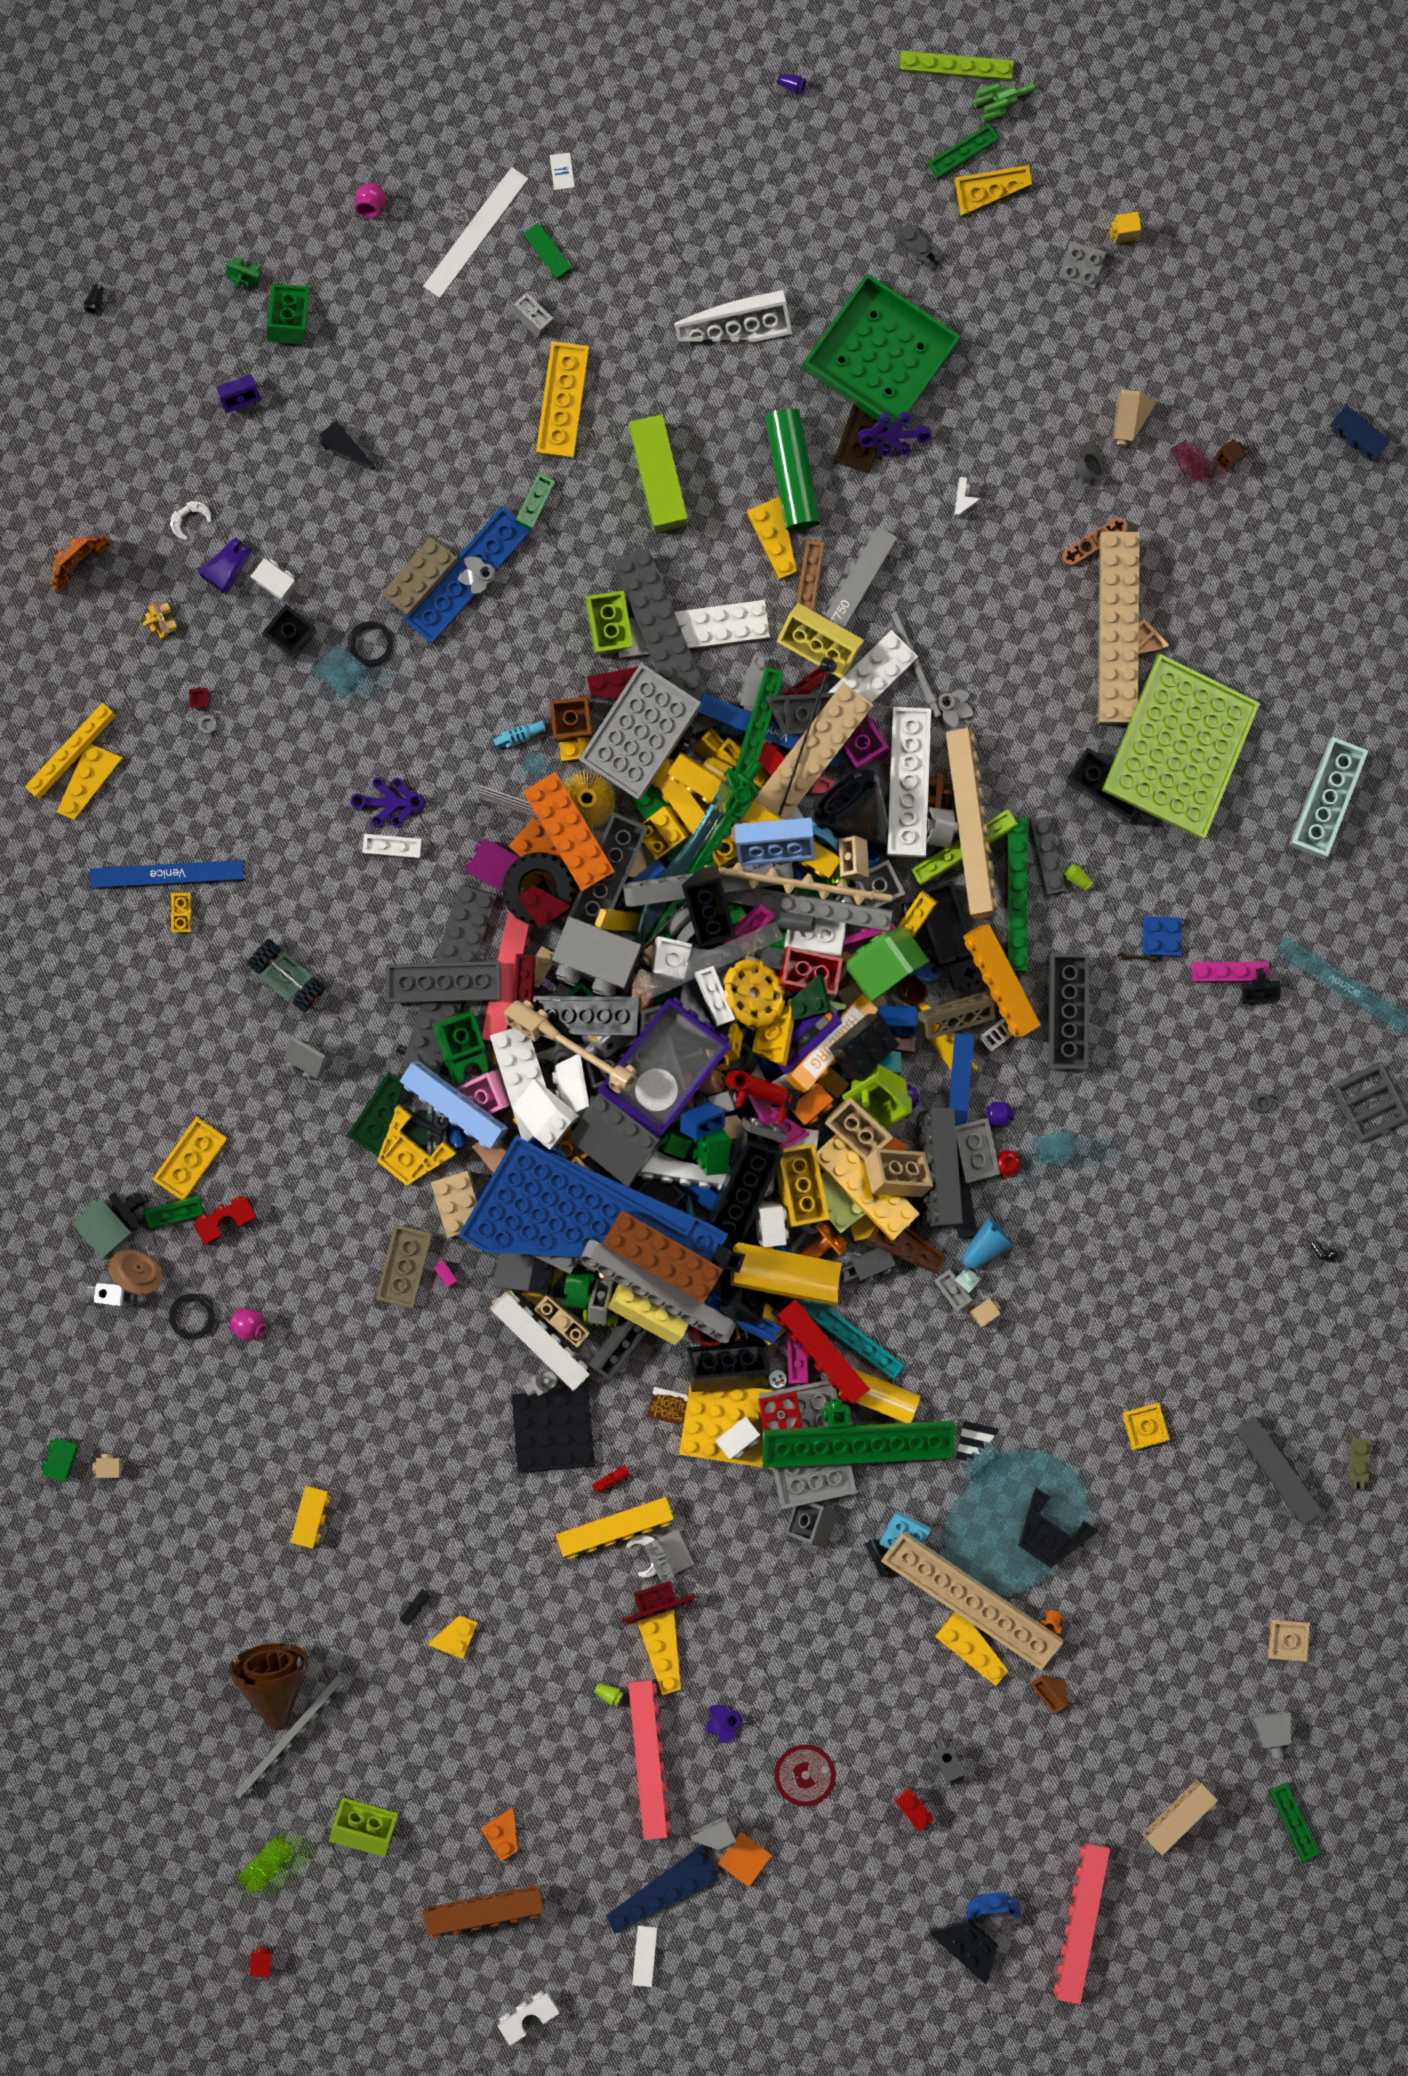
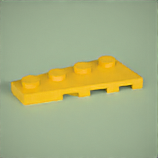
M1029 165L954 178L960 216L1032 185Z
M779 496L748 510L747 515L778 579L781 580L796 573L789 532L785 529Z
M90 744L84 750L57 813L76 820L123 758Z
M674 1609L658 1613L650 1618L638 1620L637 1623L662 1696L680 1690Z
M956 1612L951 1615L935 1637L995 1686L1008 1672L975 1626Z

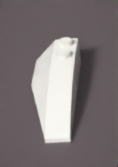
M783 290L729 302L674 323L678 341L712 340L720 342V340H731V342H739V340H749V342H756L792 334Z

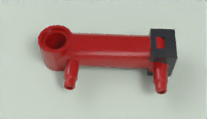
M732 1070L725 1076L726 1086L739 1091L735 1105L738 1108L742 1107L746 1094L780 1107L777 1119L779 1123H783L788 1110L795 1111L801 1094L799 1091L782 1087L744 1071ZM737 1076L740 1079L738 1084L735 1082Z

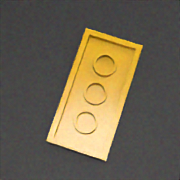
M196 1117L152 1180L180 1200L187 1199L228 1138Z

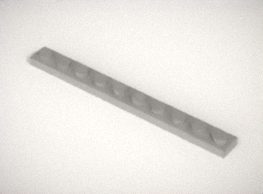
M765 887L725 893L728 902L755 907L761 903L766 908L814 916L816 918L887 931L890 930L893 913L891 910L831 899L823 900L820 897L797 893V896H794L793 892L786 894V891Z

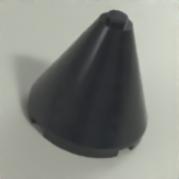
M864 769L860 771L862 775L854 778L851 774L835 785L819 802L818 805L821 809L819 813L817 811L814 812L813 819L821 828L825 827L844 838L857 836L867 840L868 848L878 852H886L888 848L889 821L880 781L873 770Z

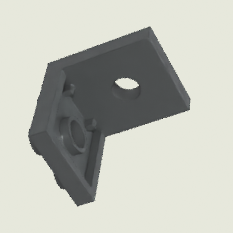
M743 1117L729 1161L733 1162L746 1131L785 1143L788 1135L776 1123L769 1122L765 1124L761 1122V1119L750 1117V1119Z

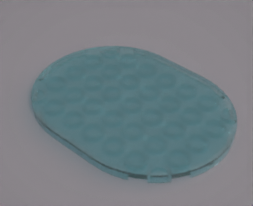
M1020 1450L996 1459L955 1500L947 1515L944 1528V1545L949 1561L998 1595L1014 1594L1027 1590L1043 1579L1052 1569L1018 1546L1035 1487L1051 1497L1040 1512V1515L1073 1537L1083 1520L1086 1521L1087 1502L1079 1478L1066 1463L1051 1454L1036 1450Z

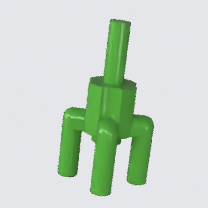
M996 83L977 90L976 95L978 99L973 100L975 107L992 102V104L984 106L986 114L981 116V120L985 123L1006 115V107L1017 104V97L1035 91L1036 87L1032 83L1015 90L1011 85L1002 88L1000 83Z

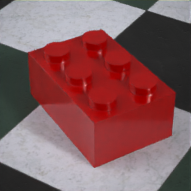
M787 946L784 949L786 953L782 970L778 971V986L784 987L785 990L799 993L816 976L823 974L828 999L832 1000L837 996L842 958Z

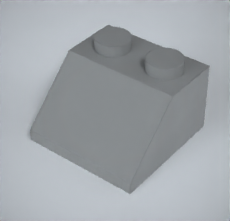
M726 1816L690 1833L692 1841L717 1850L722 1848L723 1851L730 1849L734 1846V1842H736V1837Z

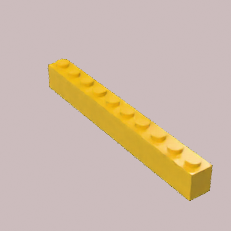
M680 752L668 771L669 778L677 784L680 782L685 784L689 792L693 794L697 792L702 795L701 799L710 805L712 803L719 806L718 810L724 814L723 800L730 789L728 782ZM754 800L738 823L780 821L784 818ZM814 838L816 859L798 862L805 867L810 865L819 876L830 878L840 862L839 854Z

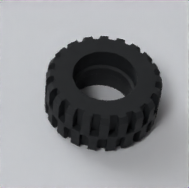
M533 852L519 857L509 866L503 878V900L507 905V909L518 920L535 926L538 925L518 898L522 894L521 884L526 875L537 870L545 871L552 875L557 884V894L555 897L569 904L570 908L576 895V882L564 861L546 852ZM569 909L558 915L556 918H554L547 924H551L562 918L568 912Z

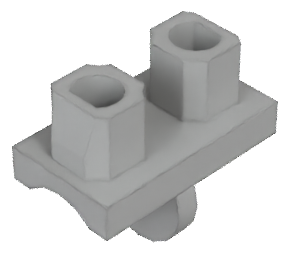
M551 1371L542 1372L531 1377V1382L524 1385L528 1396L537 1393L539 1396L552 1390L556 1386L558 1378Z

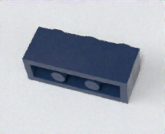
M1348 405L1344 407L1330 424L1334 434L1346 439V443L1351 448L1358 449L1361 452V456L1368 461L1371 460L1373 462L1390 442L1386 436Z

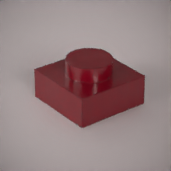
M208 687L189 689L191 709L210 707Z

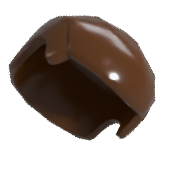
M917 976L904 978L898 987L901 999L908 1005H919L928 996L927 984Z

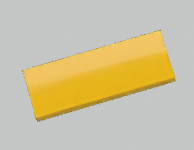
M740 1242L734 1246V1248L746 1255L740 1272L730 1271V1285L834 1306L838 1303V1287L842 1263Z

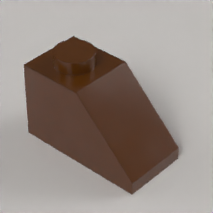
M1233 439L1218 451L1215 459L1228 472L1244 458L1246 449L1242 443L1236 442Z

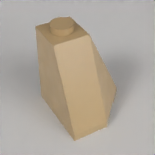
M1121 389L1116 403L1112 443H1117V446L1120 447L1131 445L1154 408L1157 398L1149 397L1148 399L1145 398V393L1140 391Z

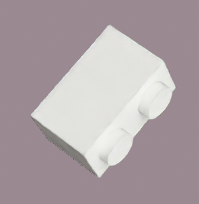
M263 559L250 577L254 582L283 602L296 585L295 576L287 570L281 571L275 561Z
M744 1417L715 1441L729 1459L733 1457L736 1460L744 1453L743 1448L747 1445L752 1447L759 1441L757 1437L760 1434L749 1420Z

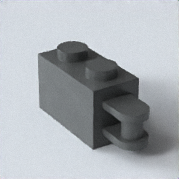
M876 1248L851 1259L852 1265L842 1268L840 1273L844 1277L843 1282L858 1277L859 1281L864 1280L866 1283L875 1279L874 1275L879 1272L884 1275L893 1271L892 1267L895 1266L891 1253ZM852 1267L856 1272L853 1276L849 1272V1269Z

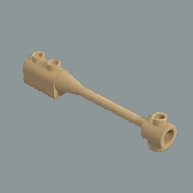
M516 1000L503 1012L506 1024L533 1041H536L540 1036L558 1041L610 1074V1082L608 1084L616 1093H621L623 1090L628 1092L634 1087L637 1075H635L636 1070L631 1065H627L625 1068L618 1065L613 1068L561 1035L547 1019L548 1014L542 1009L538 1012L534 1011V1006L528 1000H525L523 1003Z

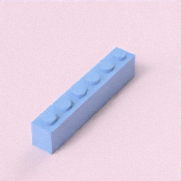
M419 1061L412 1062L400 1080L406 1090L416 1093L422 1102L432 1105L437 1113L444 1114L449 1118L450 1123L463 1128L466 1135L475 1137L479 1140V1144L486 1149L497 1147L508 1130L507 1126Z

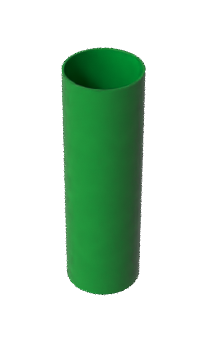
M789 408L768 413L764 418L785 529L787 531H798L815 527L821 524L800 410Z

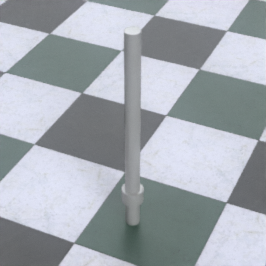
M898 611L891 613L901 640L915 653ZM917 658L912 663V666L926 696L924 699L927 705H930L934 717H940L942 714L937 705L938 700L935 693H932Z

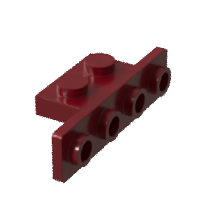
M670 1580L634 1592L633 1595L639 1612L621 1618V1621L629 1625L637 1622L639 1617L645 1616V1619L653 1617L659 1610L663 1609L664 1612L675 1609L674 1605L682 1603V1606L693 1603L692 1599L696 1598L695 1593L676 1599Z

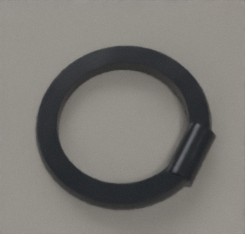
M366 621L358 624L348 635L347 649H349L350 654L357 662L367 666H375L383 663L390 656L393 650V638L390 631L383 624L375 621ZM368 627L381 630L388 642L385 653L373 660L361 657L355 650L356 635L362 629Z
M195 1293L180 1296L173 1302L169 1311V1322L172 1329L179 1336L186 1339H197L206 1335L212 1328L215 1319L213 1304L203 1295ZM189 1299L197 1300L208 1311L207 1324L197 1333H187L181 1330L175 1320L178 1306Z

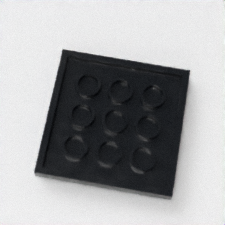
M589 1388L575 1389L574 1391L572 1389L548 1391L539 1396L537 1393L530 1396L527 1393L511 1394L518 1472L595 1465Z

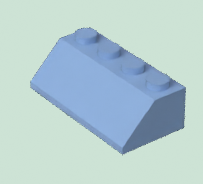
M812 818L783 819L780 821H762L735 825L738 862L742 866L816 859Z

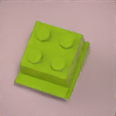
M880 1064L861 1080L851 1081V1090L842 1095L844 1100L852 1097L885 1129L912 1112V1100L907 1094L906 1080Z

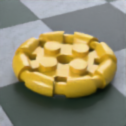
M753 959L741 960L735 963V967L728 970L723 980L724 996L729 1008L738 1021L748 1026L752 1024L755 1027H763L773 1023V1019L780 1016L785 1005L783 1000L785 989L782 986H778L779 977L774 973L775 970L763 966V961L758 960L755 962ZM766 977H768L771 980L769 984L765 980ZM750 989L756 992V998L750 995Z

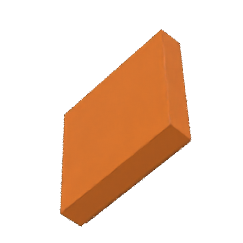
M740 1831L734 1846L726 1850L718 1864L749 1887L772 1854Z

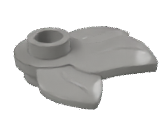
M478 557L464 558L468 569L459 575L458 581L464 585L471 586L472 594L483 592L486 589L487 583L494 580L495 569L489 564H484ZM484 571L490 573L488 577L482 575Z
M956 690L951 694L944 693L939 696L937 705L943 711V720L948 725L957 727L959 718L964 719L973 715L971 707L966 703L970 695L968 692ZM948 700L950 702V705L945 706L943 704V701Z

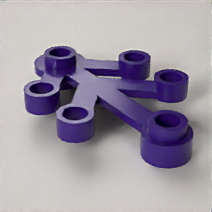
M901 412L899 420L885 432L878 433L884 426H888L892 422L891 415L883 413L880 415V421L871 429L860 431L857 438L863 447L872 446L883 457L891 455L890 445L899 450L901 455L905 456L911 452L910 445L906 442L901 443L897 439L917 438L920 443H927L932 439V433L927 426H920L918 430L898 431L904 425L910 423L911 419L908 412ZM885 440L889 444H881L879 441Z
M379 777L373 779L372 785L375 789L380 790L386 798H365L362 794L357 793L350 799L352 807L357 810L363 809L365 806H387L371 819L372 825L377 828L383 825V821L397 807L405 808L398 816L391 818V825L395 828H399L402 825V821L411 812H420L425 807L424 797L418 793L412 794L403 785L400 778H394L391 785L393 789L399 790L406 799H398ZM377 780H380L382 782L381 786L379 787L375 786V782ZM400 781L401 785L399 787H395L394 782ZM361 799L362 804L356 805L355 801ZM418 800L419 805L413 806L412 802ZM376 818L381 820L378 825L374 824ZM396 818L400 820L398 825L393 824V820Z

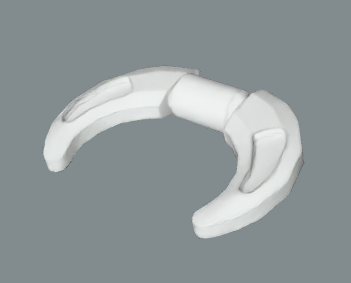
M191 501L186 503L187 506L179 510L178 513L176 511L173 513L171 528L177 537L187 540V536L182 533L180 528L181 518L191 511L202 513L207 518V521L211 522V513L203 503Z
M644 1534L636 1535L628 1542L626 1547L630 1548L634 1544L646 1545L655 1539ZM651 1563L648 1570L639 1572L638 1576L651 1577L655 1575L656 1571L653 1564Z

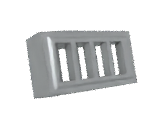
M1005 1018L1001 1019L978 1038L989 1053L1012 1036L1004 1025ZM999 1026H1001L1003 1030L1007 1033L1006 1036H1004L998 1029ZM994 1030L1000 1036V1041L992 1033ZM989 1035L996 1044L992 1045L986 1036Z

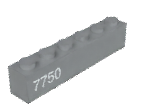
M878 526L875 531L871 530L866 538L868 543L866 547L861 546L857 553V556H859L857 562L851 563L847 571L850 573L847 579L843 578L838 586L840 591L837 595L833 594L828 603L831 605L828 611L824 610L821 614L824 618L844 629L897 540L896 536Z

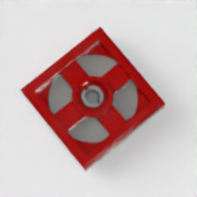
M797 1392L758 1399L763 1430L802 1428Z

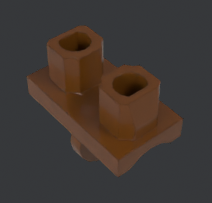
M938 774L937 777H929L928 788L936 789L935 795H928V807L941 809L942 796H944V803H949L950 797L954 796V791L950 790L951 784L946 783L945 790H942L944 774Z

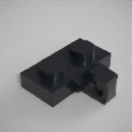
M1256 968V979H1252V983L1241 984L1242 1004L1281 1000L1280 981H1270L1269 978H1266L1264 968Z

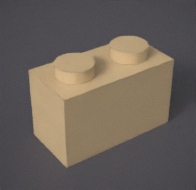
M857 836L839 839L840 877L851 881L869 878L867 840Z

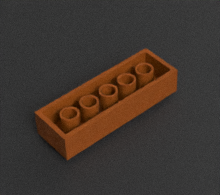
M621 1210L602 1243L604 1246L703 1304L723 1271V1268L624 1210Z
M539 1884L425 1907L423 1916L427 1936L432 1935V1938H439L444 1936L446 1932L458 1934L470 1927L471 1930L482 1929V1926L485 1924H490L492 1927L501 1925L505 1920L513 1923L521 1921V1918L529 1916V1919L541 1916V1913H544L545 1907Z

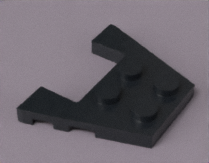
M1035 1487L1018 1546L1049 1568H1052L1089 1538L1097 1534L1099 1530L1084 1520L1073 1537L1040 1515V1512L1051 1497Z

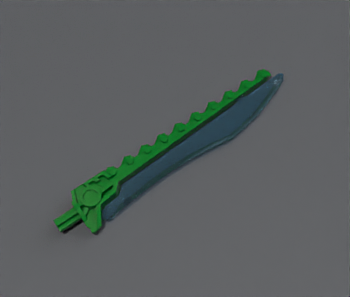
M753 759L744 774L731 768L727 769L725 775L727 780L721 782L719 790L692 837L657 879L685 875L686 872L687 874H692L698 869L704 868V864H709L713 861V851L720 850L722 848V838L731 835L732 823L737 824L741 821V818H743L759 794L753 782L763 767L759 761ZM722 803L724 804V810H725V813H724V814H723ZM686 899L669 901L667 906L668 901L644 905L638 926L636 943L642 944L647 935V942H649L667 923V918L673 917L676 914V905L682 904Z

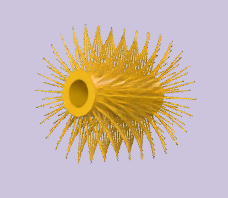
M580 770V779L578 774L575 777L574 773V778L570 777V781L573 779V785L569 784V790L566 781H564V785L582 816L584 813L585 821L588 818L589 827L590 818L593 830L594 825L597 827L598 824L600 828L603 822L606 824V820L598 816L599 814H602L605 818L606 812L609 821L610 814L614 811V806L612 810L611 803L605 801H610L613 798L611 786L606 785L607 781L604 782L605 777L601 781L602 775L598 781L597 775L594 783L593 776L589 789L588 771L586 785L585 773H583V782ZM589 798L592 802L585 804L582 802V799Z

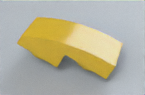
M172 892L171 932H191V892Z

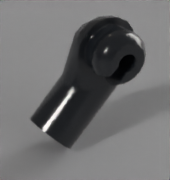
M1318 1240L1310 1244V1247L1319 1259L1334 1262V1259L1338 1258V1253L1334 1249L1329 1250V1252L1325 1251Z

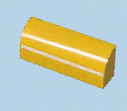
M854 1369L870 1388L856 1403L902 1422H912L920 1401V1395Z

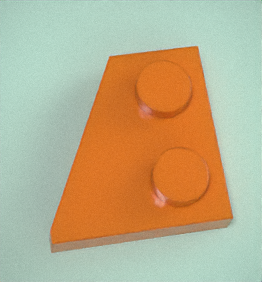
M513 1807L480 1828L501 1862L518 1851Z

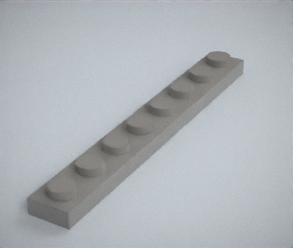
M339 1674L236 1790L235 1796L240 1799L242 1796L247 1797L254 1789L251 1785L255 1781L260 1782L265 1777L266 1773L264 1771L268 1766L272 1768L279 1761L277 1756L280 1752L286 1753L293 1745L290 1741L295 1736L299 1738L306 1730L303 1726L308 1721L312 1723L319 1715L316 1713L320 1707L325 1708L330 1703L331 1699L329 1697L333 1692L337 1694L344 1687L342 1682L345 1678Z

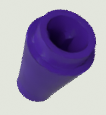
M780 73L777 85L795 94H802L806 86V79L800 75Z

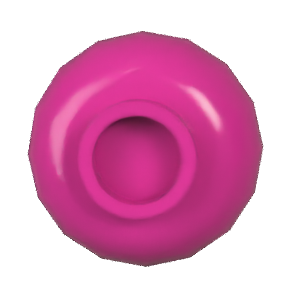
M376 183L361 185L355 193L356 211L367 218L377 217L386 205L387 197L384 190Z
M241 1307L234 1313L229 1328L231 1332L234 1331V1334L239 1339L249 1342L262 1336L265 1330L264 1319L258 1311Z

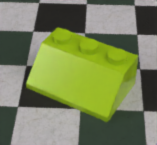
M624 590L586 596L585 604L594 656L613 654L633 647Z
M342 1797L332 1826L329 1842L386 1857L398 1813Z

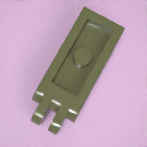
M1350 1438L1348 1482L1352 1483L1351 1490L1356 1491L1357 1483H1359V1491H1364V1484H1368L1371 1439Z

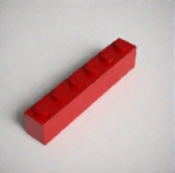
M796 1300L777 1314L779 1325L783 1329L787 1327L791 1332L790 1338L796 1344L800 1343L802 1345L804 1355L808 1359L813 1358L816 1362L815 1368L821 1374L825 1373L828 1376L827 1382L833 1389L838 1388L841 1392L839 1396L846 1404L849 1402L852 1405L870 1390Z

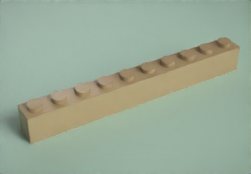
M969 728L946 732L970 915L974 919L997 915L996 909L999 908L997 897H994L996 883L991 875L994 867L992 860L989 861L991 846L986 838V835H989L988 826L984 824L986 809L985 806H982L981 799H984L983 789L979 787L981 773L977 769L976 764L979 762L978 753L974 750L976 736Z

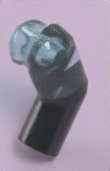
M771 1295L769 1303L770 1305L788 1306L794 1298L783 1295Z

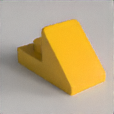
M578 737V740L559 742L561 762L579 760L592 738Z

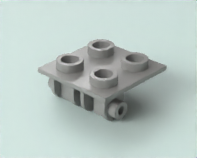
M1070 241L1059 278L1095 288L1106 252Z
M678 1529L644 1545L660 1581L694 1565Z

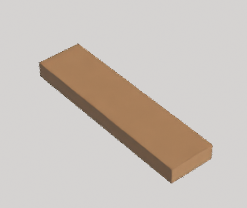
M806 540L796 605L800 603L814 611L825 543Z

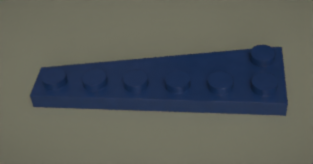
M703 1845L697 1847L674 1866L667 1869L659 1877L606 1914L614 1934L719 1881Z

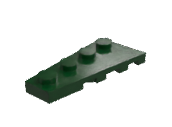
M389 1071L346 1135L378 1157L404 1084L400 1082L401 1079Z

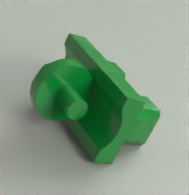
M235 257L232 262H227L225 276L230 277V281L235 282L234 288L239 289L241 285L258 287L261 268L259 265L253 263L248 269L243 267L244 260L239 257Z

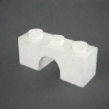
M542 1990L532 1996V2001L529 2003L522 2002L515 2007V2012L512 2014L507 2012L499 2018L500 2021L497 2026L509 2045L526 2036L527 2031L522 2021L527 2015H536L544 2024L560 2013V2009L548 1990L544 1993Z

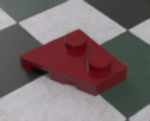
M534 885L518 896L539 928L570 908L569 904Z

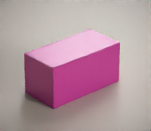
M444 1261L434 1267L447 1288L458 1281Z

